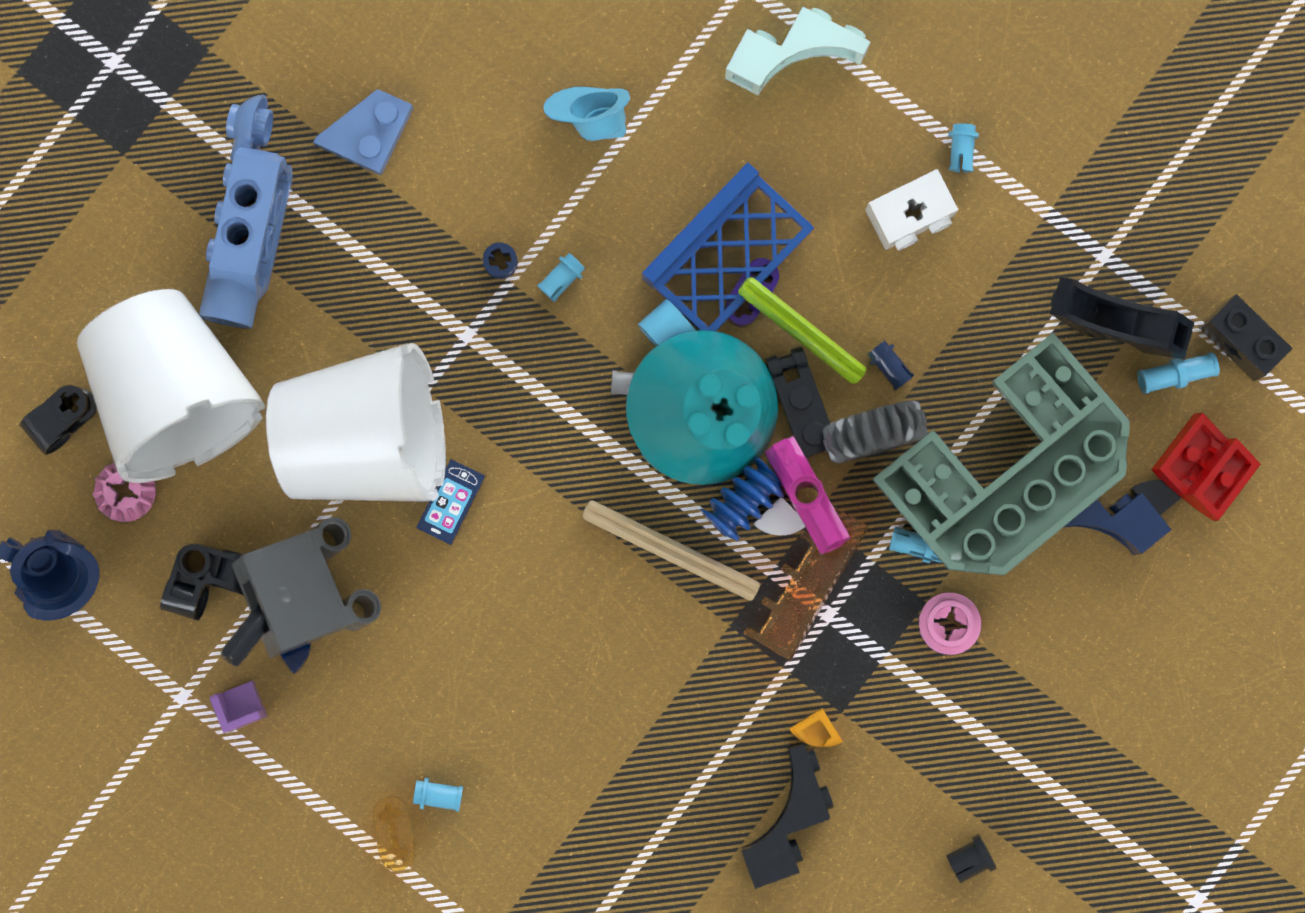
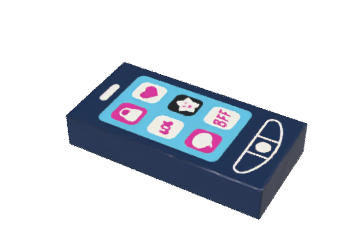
M450 459L445 469L443 486L436 487L439 497L436 500L429 501L416 528L452 545L486 476Z

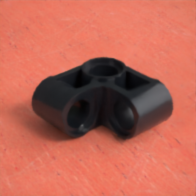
M203 544L184 546L176 555L170 578L162 594L160 609L199 621L208 602L210 586L229 590L244 596L231 565L244 554L226 549L221 550ZM197 550L205 557V565L199 572L193 571L188 563L190 555Z

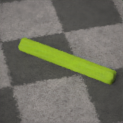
M750 277L743 282L738 290L739 295L850 383L856 384L862 379L867 370L864 365L756 279Z

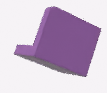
M254 681L209 697L223 733L235 731L268 717Z

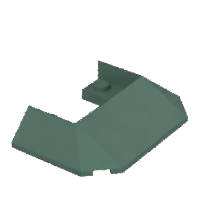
M1051 333L992 382V385L1041 440V443L985 489L981 487L934 430L873 478L876 485L948 570L1006 575L1126 476V454L1130 420L1054 333Z

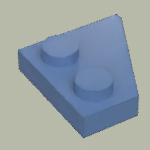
M377 89L319 134L313 143L323 150L381 176L414 108L412 104Z

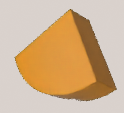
M823 708L789 728L796 738L814 747H832L843 742Z

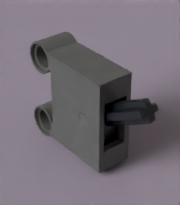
M336 517L327 518L311 531L242 555L231 564L251 613L221 650V656L226 662L234 666L241 665L261 638L269 657L273 658L345 629L350 631L360 630L378 618L381 612V603L378 596L370 590L361 589L342 600L325 559L332 558L350 543L351 530L345 521ZM323 531L332 534L335 546L325 543L322 536ZM353 602L363 607L364 619L359 618L353 612Z

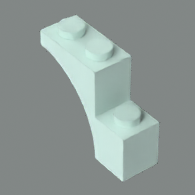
M802 7L782 46L776 44V38L767 32L757 30L755 33L747 29L726 68L725 79L759 95L763 87L776 73L802 59L832 56L861 64L871 41L865 39L866 35L853 26L846 25L844 28L832 22L831 16L820 9L812 8L809 10Z

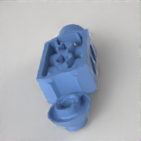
M266 95L253 96L241 105L232 104L228 113L226 136L234 139L230 156L232 164L227 163L223 174V186L227 188L224 201H219L215 210L214 222L218 224L215 239L211 238L209 240L206 250V261L210 262L199 311L200 317L204 320L242 329H252L258 301L269 288L293 179L292 167L287 165L285 157L278 156L277 153L260 150L261 145L266 146L268 144L273 126V111L268 109ZM257 198L252 206L247 207L251 200ZM249 235L247 241L239 245L240 240L244 236Z

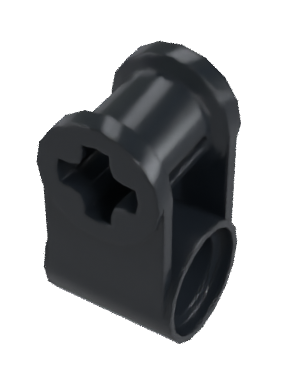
M63 386L43 404L28 413L22 419L19 426L44 455H49L62 447L70 439L71 435L95 415L97 407L93 394L86 389L76 386ZM73 397L79 398L76 402L79 408L77 411L70 410L74 406L71 401Z

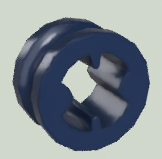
M499 242L490 245L485 250L483 265L487 273L493 278L507 279L517 270L518 259L511 246ZM500 251L504 257L509 255L511 257V262H506L508 268L501 271L497 265L490 266V260H495L493 254Z

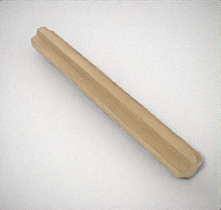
M589 501L583 512L582 517L584 520L747 600H753L760 588L758 581L602 504Z

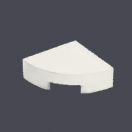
M779 498L773 504L774 507L768 509L762 515V518L753 524L765 533L779 536L796 533L805 527L798 513L783 498Z

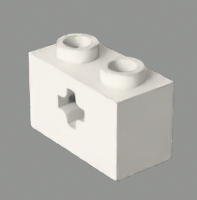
M938 169L869 202L865 211L885 250L896 246L897 250L900 251L918 241L916 235L928 229L934 234L953 224L950 218L954 217L958 208ZM909 206L913 211L920 209L921 214L917 220L914 216L906 218L905 213Z

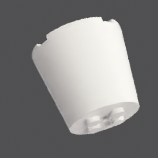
M155 290L122 301L93 319L82 330L77 339V347L116 469L120 477L127 482L144 483L165 479L176 474L175 467L193 460L196 466L204 464L244 439L262 420L259 412L265 409L262 399L186 296L178 290Z
M413 343L400 345L276 383L272 387L266 413L269 456L279 484L288 497L292 499L433 501L439 497L435 487L443 486L446 465L442 410L440 400L432 401L428 383L433 382L434 377L424 353L417 345Z

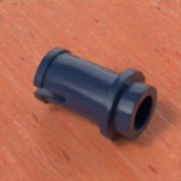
M884 340L867 354L871 359L869 364H875L896 391L910 380L914 374L910 372L892 350L895 347L893 343L889 346Z

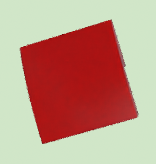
M1194 413L1151 470L1188 504L1211 520L1219 521L1261 463L1237 438L1227 439L1204 413Z

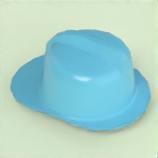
M573 87L563 89L550 96L545 101L543 108L545 115L549 118L572 123L580 136L588 141L622 138L626 134L624 107L628 104L630 95L624 89Z

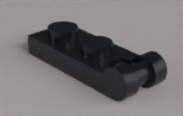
M802 346L790 349V354L779 358L776 355L765 358L766 366L772 375L777 396L792 436L796 439L806 458L825 452L822 430L830 424ZM796 368L799 379L786 383L783 372Z

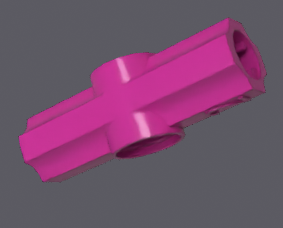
M794 436L781 440L765 451V455L791 500L793 508L800 516L820 554L831 552L850 540L851 537L826 495L821 481L816 477ZM806 487H811L818 492L816 500L809 504L801 503L797 499L798 492Z

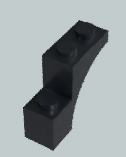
M1060 277L1057 290H1055L1051 299L1050 315L1087 337L1126 342L1145 354L1185 359L1194 322L1178 311L1127 301L1095 290L1075 279Z
M803 743L787 748L791 764V785L788 799L780 816L766 833L752 843L740 848L755 889L800 873L796 864L803 861L796 839L788 841L786 835L831 819L828 810L834 808L830 793L826 785L819 787L814 774L821 770L813 748L806 750Z

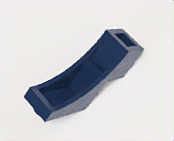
M1128 493L1120 497L1109 507L1113 512L1112 514H1109L1102 504L1096 500L1064 526L1084 527L1107 534L1125 546L1133 556L1144 553L1172 530L1142 493L1132 498Z

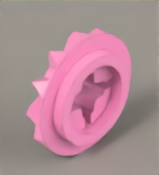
M115 463L106 465L100 475L95 478L96 483L92 495L95 498L98 510L112 520L119 522L137 520L144 516L154 503L156 496L154 481L144 483L130 482L128 488L138 495V498L124 497L118 503L119 494L110 486L111 484L123 485L125 480L120 477Z
M939 594L926 602L919 616L920 635L928 647L941 654L954 655L968 650L979 637L981 631L979 611L971 600L961 594ZM951 607H954V620L960 622L961 625H966L965 629H952L947 640H945V627L935 623L934 619L947 618L948 612H951Z

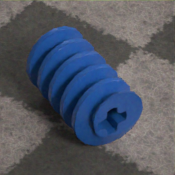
M758 457L754 458L758 470L749 466L743 468L746 481L738 477H734L731 480L735 492L725 487L720 490L724 502L715 498L709 501L713 513L700 509L701 513L722 535L735 541L740 539L736 530L737 526L748 531L751 529L747 519L749 515L759 520L762 518L758 508L760 504L769 509L774 507L769 497L771 494L780 498L785 496L780 486L779 478Z

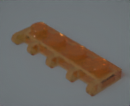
M835 507V511L851 537L850 540L835 550L821 555L810 534L804 530L800 538L811 545L796 570L787 564L782 566L781 571L792 578L778 602L775 603L766 597L762 600L761 604L772 610L761 631L758 633L756 630L747 627L743 633L789 661L792 660L868 530L866 524Z

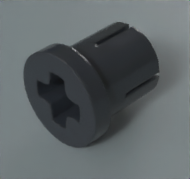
M979 834L972 837V842L946 855L960 883L988 869L990 872L997 869L991 854Z

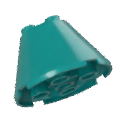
M707 330L689 331L667 339L657 347H654L642 359L629 384L626 399V418L630 434L643 454L642 456L656 470L684 483L697 485L716 484L742 474L745 466L751 467L755 463L754 458L762 456L776 428L778 397L769 369L760 356L747 344L721 332Z

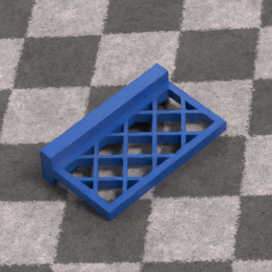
M747 162L642 272V279L652 289H656L665 299H668L699 331H717L746 301L739 294L723 295V274L746 273L747 279L750 278V273H760L755 279L762 284L814 230V226L759 176V172ZM758 188L770 199L771 213L748 214V199ZM775 204L784 213H775ZM743 205L744 214H734ZM771 219V240H749L748 220ZM776 219H792L802 230L793 239L776 240ZM727 220H744V241H722L721 227ZM717 232V241H708ZM772 246V261L766 267H750L749 247ZM776 246H786L777 255ZM718 247V268L695 269V254L701 248ZM722 247H745V267L723 268ZM691 259V269H682ZM718 274L719 295L696 296V275ZM675 275H691L692 296H675L665 285ZM734 300V301L724 310V301ZM696 301H719L720 316L709 327L697 316ZM683 302H692V311Z

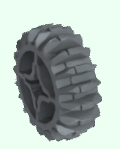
M913 400L899 402L830 423L822 430L823 442L831 461L844 463L921 440L928 434L927 420L919 402Z

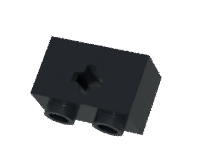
M1237 294L1224 301L1199 327L1253 381L1265 377L1293 349Z

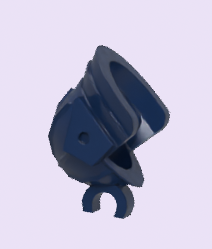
M47 530L45 536L36 539L30 538V541L24 546L11 537L6 542L3 540L0 543V559L11 563V578L17 586L14 594L23 602V609H25L26 613L34 619L53 621L74 614L90 600L99 582L100 572L95 557L88 550L84 549L85 546L60 530Z

